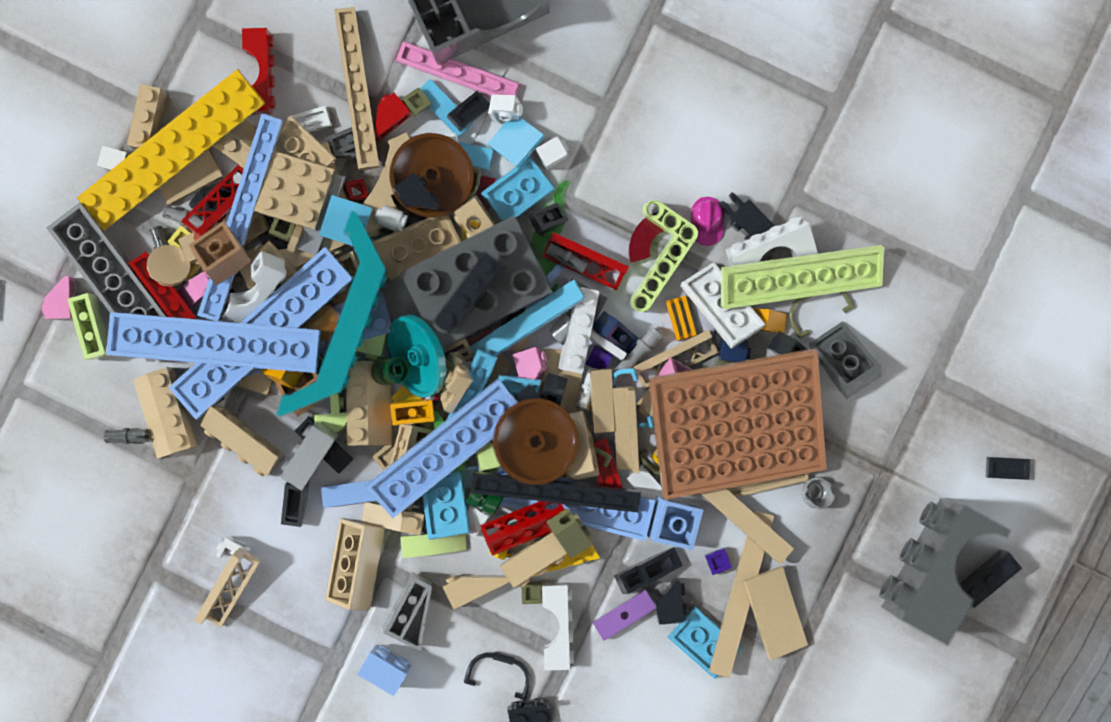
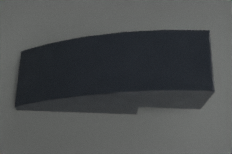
M310 480L302 491L286 482L281 515L282 525L302 527Z
M672 547L615 574L614 578L622 594H629L682 567L683 564L675 548Z

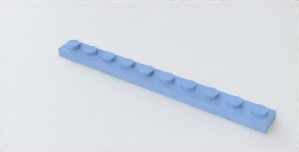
M261 114L227 221L228 227L243 247L253 219L258 196L283 124V120ZM235 274L219 285H216L209 278L197 316L220 322Z

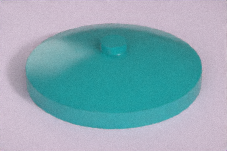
M405 315L395 319L389 327L391 332L387 334V348L389 357L401 356L409 364L410 374L402 384L412 394L421 398L437 394L443 388L446 379V362L438 338L429 325L415 315Z

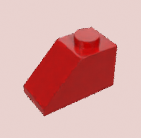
M395 92L386 94L381 98V103L378 104L375 135L379 141L412 116Z

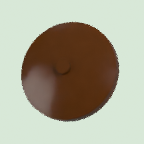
M424 133L408 139L398 148L390 164L389 181L391 189L412 173H415L416 176L421 175L425 180L427 191L429 193L433 192L439 199V209L435 212L409 208L403 205L392 190L398 202L405 209L421 217L437 218L454 212L466 201L473 186V166L467 152L458 142L442 134Z
M527 399L512 405L501 415L493 433V451L500 467L512 478L527 484H545L561 477L572 465L578 450V433L571 416L556 403L545 399Z

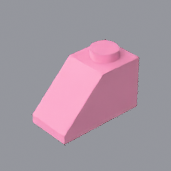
M205 272L190 279L177 291L189 309L198 305L203 300L209 277Z
M64 276L45 296L44 303L42 304V313L45 315V319H73L67 299L76 297V278Z
M534 347L513 354L519 377L542 379L547 370L546 363L548 362L545 351Z

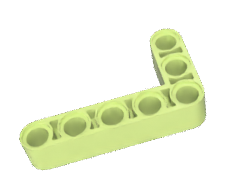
M657 200L646 202L643 205L642 213L648 220L672 237L630 298L631 308L638 312H645L651 307L698 236V230L693 224ZM651 204H654L658 209L655 216H652L648 211ZM668 216L674 219V225L671 228L665 223ZM685 228L691 231L689 239H685L682 235ZM673 245H677L680 249L676 257L671 254V247ZM662 262L668 265V270L664 274L659 271V265ZM651 279L656 282V289L650 291L647 287V283ZM640 296L645 300L642 308H638L635 304L636 299Z

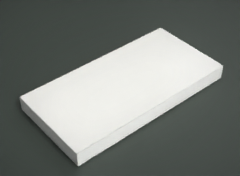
M714 262L681 283L682 289L731 349L765 327V323L750 305L723 309L721 306V270Z

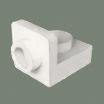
M229 536L225 540L221 539L216 548L218 550L216 557H223L228 549L230 554H233L238 548H242L250 553L252 547Z

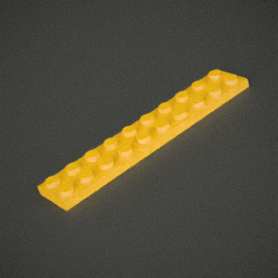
M236 69L76 198L86 207L103 230H107L266 103L241 71Z

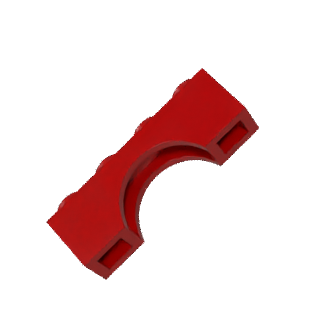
M242 28V49L246 54L256 58L259 65V74L252 87L266 103L252 115H272V109L276 106L275 96H272V88H275V77L272 75L275 59L274 55H271V47H274V35L267 28Z

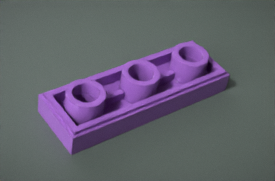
M645 589L592 623L604 641L657 607ZM624 611L628 612V616L625 618L621 617V613Z

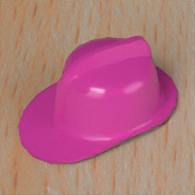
M701 197L694 203L691 210V224L698 230V236L695 241L703 246L714 245L723 236L724 210L719 205L720 201L713 197Z

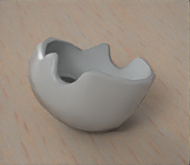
M812 477L804 483L802 497L807 505L815 509H826L832 505L835 500L832 484L822 477Z

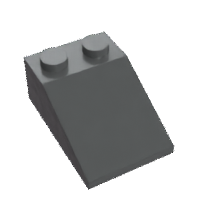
M843 321L809 343L811 349L818 351L819 362L846 399L881 377L880 364Z

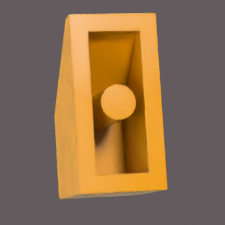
M411 399L394 401L390 404L392 425L435 421L433 400Z

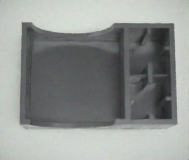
M407 0L437 65L550 13V0Z
M515 216L400 273L423 321L433 330L442 349L464 338L467 339L489 328L490 325L530 304L545 299L554 293L519 220ZM485 251L502 263L504 268L456 333L449 335L434 324L433 321Z
M940 498L937 504L932 501L929 502L922 511L919 523L925 527L917 541L910 538L905 543L899 556V560L905 564L897 578L890 575L885 580L879 597L885 600L881 606L883 609L901 621L949 646L973 602V599L967 596L960 588L956 579L955 563L961 548L976 536L998 534L1007 538L1011 530L964 504Z

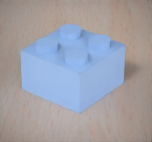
M657 496L647 537L654 542L693 550L703 509L694 504L673 499L664 500L663 497Z
M375 645L357 675L394 696L411 665L408 664L409 661L404 657L392 655L390 653L391 650L387 647Z

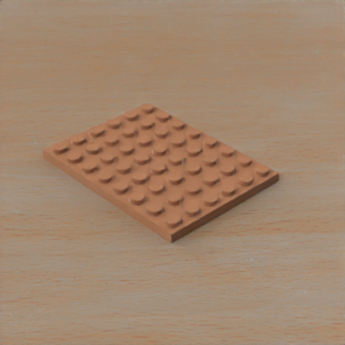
M816 349L649 378L662 497L664 500L827 470L819 362Z

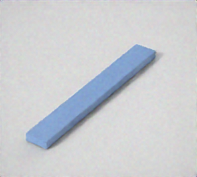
M478 466L465 467V470H461L465 489L471 487L472 472L479 471ZM371 480L321 487L323 508L377 501L366 488V484Z

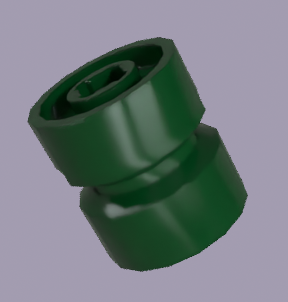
M401 356L379 358L375 360L371 367V375L375 382L380 385L405 382L410 374L409 364Z
M470 493L467 504L476 509L481 507L482 512L493 517L504 497Z

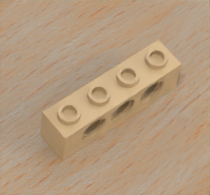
M477 196L471 198L454 212L456 215L454 216L455 221L460 227H465L468 232L466 234L468 238L496 225ZM473 217L479 218L481 225L479 227L472 226L470 219Z

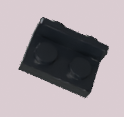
M535 698L529 703L514 701L511 705L507 706L509 722H552L549 700H544V698Z

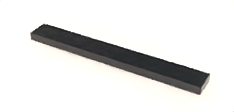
M481 471L472 472L470 493L635 513H638L641 497L640 490L556 480L535 485L517 481L506 474Z

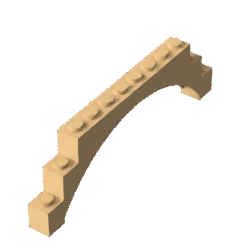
M407 132L388 141L390 148L380 178L362 204L372 208L366 227V232L370 239L380 235V231L386 228L377 224L378 220L375 219L378 208H383L384 205L397 209L392 199L395 196L390 186L389 169L394 154L409 139ZM192 232L178 239L188 261L199 265L198 260L189 247V244L195 241L193 239L194 233ZM324 237L320 251L326 247L333 256H336L343 252L342 248L349 245ZM287 249L279 250L297 271L315 256L298 249L294 253L287 251ZM246 250L252 262L242 268L240 272L250 290L256 285L252 280L251 264L256 259L253 254L256 251Z

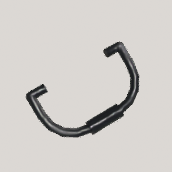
M485 652L471 660L464 678V683L475 686L476 681L469 680L474 665L480 659L493 658L496 661L519 666L525 675V687L523 694L515 693L514 697L526 700L531 677L527 667L522 662L516 660L513 656L499 652Z

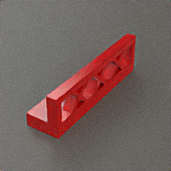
M239 164L181 220V223L194 233V240L216 227L230 214L237 190L234 192V188L239 187V184L233 183V177L238 172L242 175L244 168ZM221 188H231V196L219 197V190ZM207 202H217V209L215 211H205V204ZM193 216H203V223L198 228L189 221Z
M554 232L551 234L541 256L615 291L618 290L621 280L629 268L625 264ZM551 242L567 251H572V254L578 255L580 259L589 260L587 261L588 264L591 262L596 263L600 272L592 275L585 268L583 273L580 274L567 265H561L560 261L545 253ZM613 271L619 274L615 285L607 282L604 273Z
M147 251L129 262L130 267L168 317L197 320L173 286H163L149 276L147 260L150 255Z
M538 501L480 525L491 555L494 556L552 532L547 521L564 511L563 505L557 503L559 507L548 510L547 507L553 503ZM533 511L538 512L537 515L532 518L527 517L528 514ZM511 520H518L515 525H508ZM494 527L499 528L497 532L488 535L487 530Z

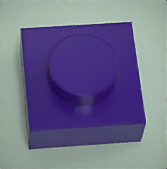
M594 346L585 365L597 370L606 369L613 355Z
M724 548L704 555L712 575L732 568Z

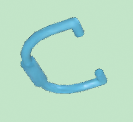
M634 368L617 370L612 375V387H616V379L622 374H632L633 380H638L636 370ZM652 416L646 417L648 423L637 422V427L653 428Z

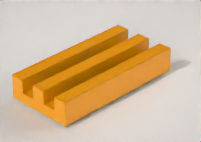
M686 295L665 301L676 341L696 336ZM680 301L683 303L691 333H687L679 304ZM675 303L676 311L683 332V335L681 336L679 335L671 304Z

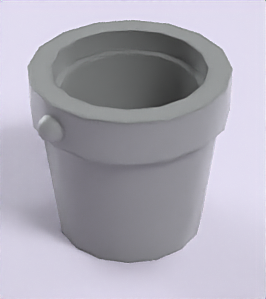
M567 311L561 314V318L549 330L562 345L565 344L571 320V314Z

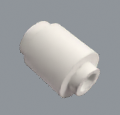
M384 205L383 208L379 207L375 215L378 225L393 231H403L408 218L403 211Z

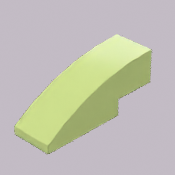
M427 532L421 535H402V558L467 550L466 534L434 540L428 539Z

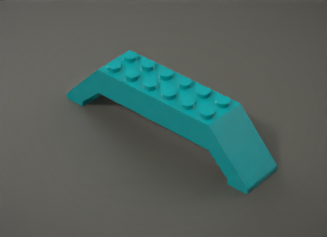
M352 210L344 228V234L349 236L360 261L358 270L317 381L292 394L284 393L276 415L280 417L341 391L342 387L347 388L351 377L347 375L349 367L354 368L358 358L357 355H354L356 348L362 347L365 336L362 335L364 327L369 328L373 317L369 314L372 307L376 308L380 295H377L379 287L383 288L388 276L384 274L386 269L359 216Z

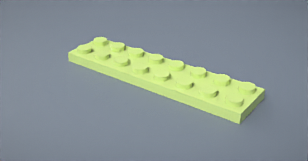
M876 245L721 267V306L723 309L882 286L884 247Z

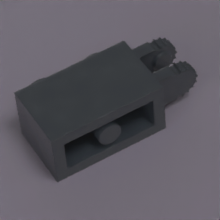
M733 192L729 197L739 207L736 212L724 201L719 204L730 216L728 219L731 221V227L737 232L741 231L746 236L744 238L745 241L753 235L767 232L775 226L750 199L744 203Z

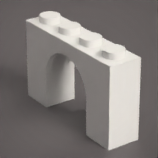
M802 216L792 218L785 224L774 226L767 232L753 235L750 239L741 243H735L730 248L725 249L730 266L760 262L762 256L768 250L778 246L789 247L792 257L818 254L810 225Z

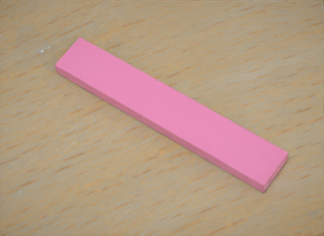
M404 41L396 60L403 65L491 97L492 94L516 96L519 88V83L453 59L437 65L431 51Z

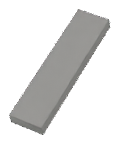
M334 173L317 229L315 231L304 227L297 246L298 250L312 255L319 253L324 237L319 236L331 195L340 196L346 177Z

